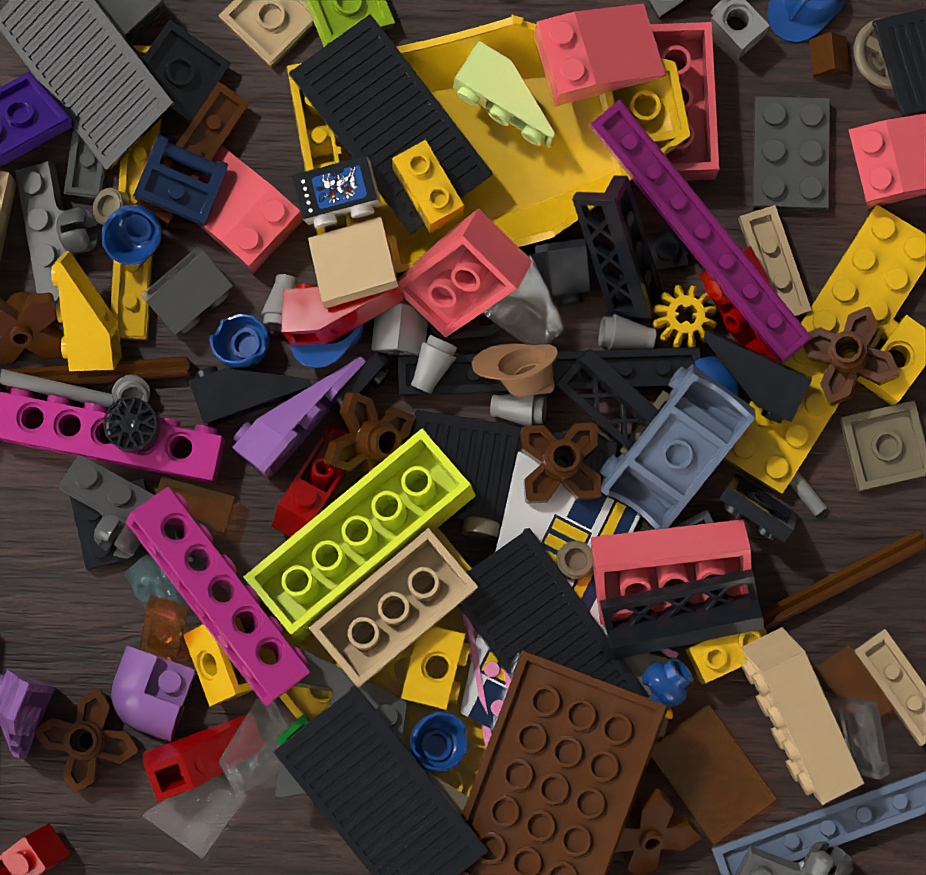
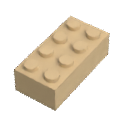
M782 627L741 647V651L746 659L745 662L741 663V667L750 684L754 683L760 693L756 696V700L766 717L769 716L775 726L771 728L772 735L779 748L785 750L789 760L785 761L787 768L795 782L799 781L805 794L808 796L813 793L823 805L863 785L864 782L804 649Z

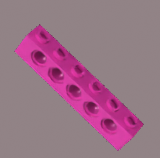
M11 388L10 394L0 392L1 442L76 457L80 454L91 460L211 484L217 483L225 439L217 435L218 429L195 425V430L180 428V421L159 417L161 425L160 434L154 446L148 451L136 454L126 453L115 447L112 443L103 444L100 441V432L104 428V415L107 410L105 406L85 402L84 408L69 406V399L48 395L47 401L32 398L33 392L18 388ZM33 411H42L44 420L41 426L36 429H28L26 424L28 415ZM71 418H78L81 422L79 432L74 436H65L63 433L65 422ZM181 440H188L192 443L191 454L184 459L175 458L173 454L175 444Z
M166 487L133 510L127 518L126 524L267 707L310 673L306 667L308 665L307 659L297 647L291 648L282 636L284 635V630L280 623L273 616L270 615L268 617L259 606L261 601L255 590L249 585L244 586L236 576L237 569L232 560L225 554H219L212 544L214 540L209 530L201 523L197 525L189 514L190 507L186 500L179 493L174 494L169 487ZM168 525L176 526L182 533V539L172 540L168 538L164 532V527ZM188 557H200L204 561L206 569L204 571L193 570L188 564ZM217 586L224 588L228 592L229 601H217L212 596L211 589ZM238 617L248 619L252 624V633L240 632L235 625V619ZM268 648L272 650L276 656V663L273 665L264 663L259 657V649Z

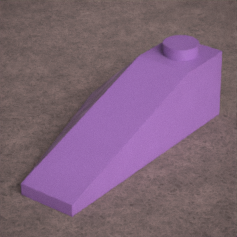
M361 357L355 359L257 418L252 425L249 422L245 423L233 439L237 443L232 448L268 480H271L331 411L329 407L333 400L366 361Z
M7 669L5 675L0 674V726L12 756L23 759L27 758L36 736L34 730L40 726L56 687L15 670Z

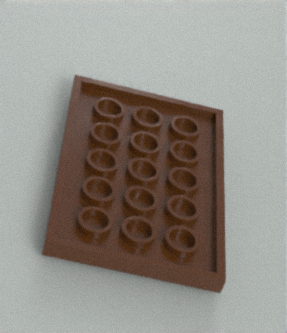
M522 650L461 815L487 847L488 854L479 858L459 875H607L669 706Z

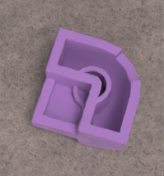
M126 645L112 685L111 699L114 711L122 722L131 728L159 739L173 742L196 670Z

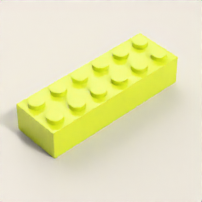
M421 429L243 577L291 636L300 643L312 633L309 629L311 625L426 529L429 528L431 532L435 531L476 496L475 492L466 478L427 433Z

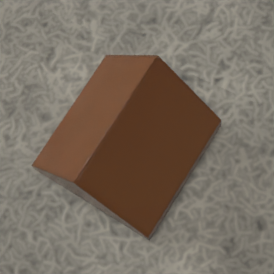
M829 32L809 40L813 77L850 74L846 36Z

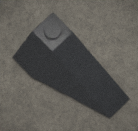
M585 239L535 246V251L531 255H527L533 261L518 288L510 293L511 295L549 302L560 301L561 306L582 303V298L588 297L590 292Z

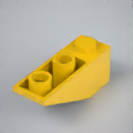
M64 251L55 264L52 265L51 271L52 283L54 287H58L60 297L56 305L57 320L59 323H63L65 335L61 340L62 356L64 359H68L69 371L114 370L122 358L118 321L72 253Z

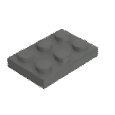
M755 96L753 105L752 209H764L775 205L777 210L827 211L829 208L830 98Z

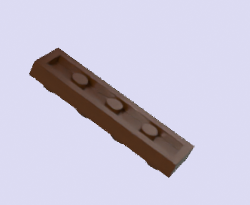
M218 82L176 146L212 160L249 105V102ZM166 158L162 164L196 180L202 174L169 158ZM141 199L135 204L153 211L158 220L166 226L174 216L173 213Z

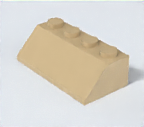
M428 528L311 625L309 629L353 683L360 688L477 590L478 586Z

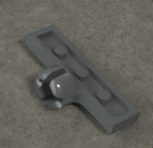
M47 161L16 170L15 172L37 294L52 293L57 305L60 297L58 287H54L52 283V265L55 264L64 251H70L75 258L80 253L93 250L98 244L99 234L88 235L86 230L97 227L90 211L80 207L64 210L55 163Z
M78 454L60 482L59 490L95 509L102 515V519L94 530V540L102 549L108 551L117 538L114 544L117 549L113 555L123 559L132 557L141 542L126 524V520L133 510L155 495ZM190 515L197 525L199 523L203 524L211 533L212 526ZM172 525L164 527V532L168 538L172 540L182 539V533L179 528ZM196 556L188 557V561L193 563Z
M819 841L813 844L805 859L799 863L788 861L750 845L735 875H850L853 871L851 857L838 846H835L830 855L826 853L830 845L828 842Z

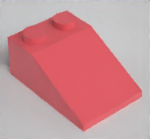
M644 3L575 11L537 21L534 38L555 107L663 78L666 75Z
M926 114L888 119L849 129L868 209L874 208L876 205L883 206L926 195Z
M221 145L211 161H223L228 164V167L206 222L203 226H199L248 271L254 274L303 221L302 214L276 188ZM202 173L198 180L208 184L210 176Z
M477 209L455 225L397 280L404 298L446 338L515 291L533 261L480 209Z

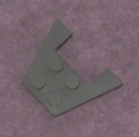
M299 649L307 659L308 665L306 667L310 673L295 686L331 691L330 705L347 693L352 686H356L342 668L303 649ZM367 681L359 688L360 691L402 742L407 701ZM280 762L275 799L284 800L290 799L293 796L305 795L304 790Z

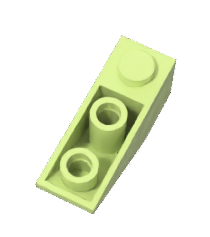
M478 41L455 77L453 89L458 91L456 93L457 96L469 105L476 106L478 103L490 111L489 116L496 122L504 126H508L510 123L522 131L521 135L530 143L540 146L542 143L550 147L555 132L513 62L481 41Z

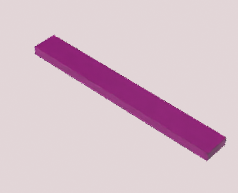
M618 100L588 125L780 363L785 362L812 339L811 335L621 100Z

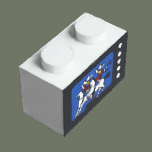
M366 155L292 175L302 218L308 225L314 224L315 228L333 225L337 223L336 217L351 214L352 218L368 216L374 213L373 207L381 206L371 162Z

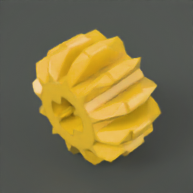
M680 285L675 286V299L669 293L664 292L661 295V300L666 306H654V313L662 316V318L654 320L653 327L658 329L666 327V330L660 336L662 341H666L671 335L676 337L673 342V348H679L682 339L686 340L688 348L696 346L695 337L705 343L706 341L703 337L706 331L704 329L714 330L716 327L715 321L706 318L716 313V307H703L710 296L705 293L699 299H696L694 297L697 290L695 286L690 287L687 295H684ZM679 310L682 314L687 311L691 312L690 322L694 323L690 324L688 321H684L680 324L677 321L679 316L677 311Z

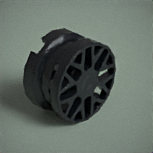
M136 397L118 399L110 405L104 415L103 422L107 438L115 447L126 453L136 454L146 451L155 444L160 434L161 425L157 413L147 402Z

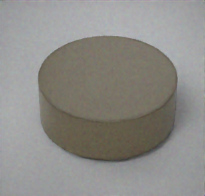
M113 188L102 190L96 196L93 203V215L96 221L104 225L114 211L122 206L130 205L128 196L124 192Z
M467 517L463 520L461 533L473 539L497 541L501 525L487 518Z
M581 541L567 542L557 552L555 564L566 579H583L593 569L592 550L586 543Z

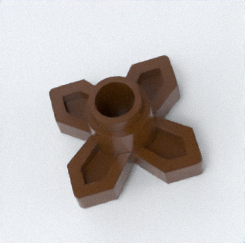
M17 292L11 295L6 302L0 299V364L14 362L24 348H27L42 359L63 357L61 352L63 331L49 325L56 319V304L52 293L30 294L28 292Z
M865 307L849 314L844 331L837 335L821 327L808 332L812 339L803 347L809 360L830 365L820 382L830 406L839 404L852 397L858 375L879 386L900 376L899 369L890 352L870 348L880 330L870 307ZM852 352L856 354L852 358H844L847 353Z
M346 392L339 413L350 433L329 442L324 463L340 470L350 471L362 462L365 475L368 474L402 445L403 439L409 437L415 418L414 415L389 407L377 416L373 399L358 393Z
M595 423L573 424L566 436L560 440H557L544 425L522 427L520 431L521 452L540 464L523 481L526 503H548L561 483L577 501L598 500L602 496L601 475L583 463V459L598 446L597 425ZM558 458L563 459L567 467L558 466L554 460Z
M94 689L78 700L76 723L52 717L34 730L45 749L66 751L69 754L62 776L74 793H79L96 782L99 758L123 764L140 751L129 732L105 730L112 706L101 689ZM87 733H90L93 737V743L90 748H86L82 744V738Z
M655 788L643 797L635 798L616 852L626 851L623 860L627 869L633 875H649L656 870L659 865L660 850L684 851L701 838L696 826L686 816L671 817L674 811L669 798L658 788Z

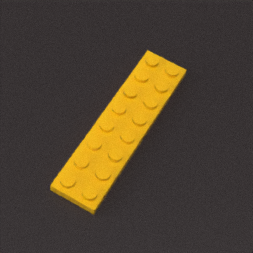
M876 205L811 306L812 311L808 312L802 320L801 324L807 332L821 327L837 335L844 331L849 314L862 308L870 307L880 329L870 348H875L881 339V334L891 323L926 268V234L881 206ZM803 346L785 362H782V364L812 377V381L792 422L783 419L782 423L779 424L762 416L761 412L763 409L751 401L749 405L755 409L756 418L723 458L724 461L780 496L784 493L839 405H829L820 385L830 365L809 360ZM850 352V353H847V354L844 356V358H845V359L852 358V357L855 356L856 354Z

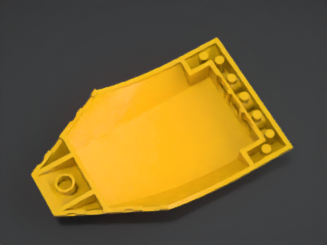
M512 15L509 18L465 31L397 46L396 48L489 167L493 175L461 198L464 204L463 216L431 234L426 225H424L416 234L410 235L380 194L381 206L373 207L374 213L360 218H352L351 214L336 217L337 223L327 227L316 228V233L320 235L382 217L396 274L405 273L455 225L477 209H480L518 247L554 238L578 220L572 201L576 192L604 193L614 175L628 176L629 181L632 180L588 126L618 100L622 101L664 155L690 137L676 62L661 58L666 74L663 78L555 107L534 38L536 24L524 21L522 17ZM478 41H481L513 62L555 132L550 147L542 143L540 146L530 143L521 135L522 131L510 123L508 126H504L496 122L489 116V110L478 103L476 106L469 105L457 96L456 93L458 91L453 89L455 77ZM300 64L288 65V76L289 71L295 69ZM289 76L305 171L352 159ZM588 206L589 211L596 206Z

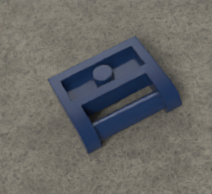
M158 134L133 197L203 226L228 164L220 160L213 162L169 143V138ZM162 156L210 176L208 184L159 164Z

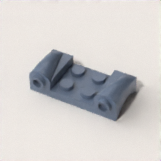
M693 364L687 370L680 367L668 384L673 388L670 393V399L628 453L625 454L623 452L618 458L612 455L600 471V474L604 476L601 492L630 506L644 517L655 530L665 529L671 525L756 418L755 409Z

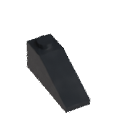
M707 329L703 338L756 406L763 409L761 415L779 424L782 423L783 419L792 422L812 381V377L713 330Z
M217 366L198 371L196 373L197 378L189 381L203 423L209 427L287 401L312 386L309 378L227 368L218 370Z

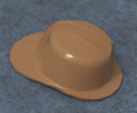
M499 344L491 346L476 355L472 361V368L481 377L499 379L506 389L516 397L551 393L555 388L552 363L556 360L558 351L552 345Z

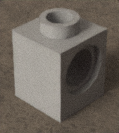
M721 0L710 12L713 15L710 21L712 22V32L738 60L766 35L769 24L746 0ZM732 17L740 18L746 27L742 30H733L728 26L727 20Z

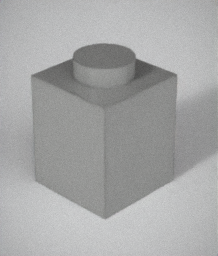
M403 299L401 303L375 317L371 350L396 357L419 356L422 342L426 343L428 321L406 299Z

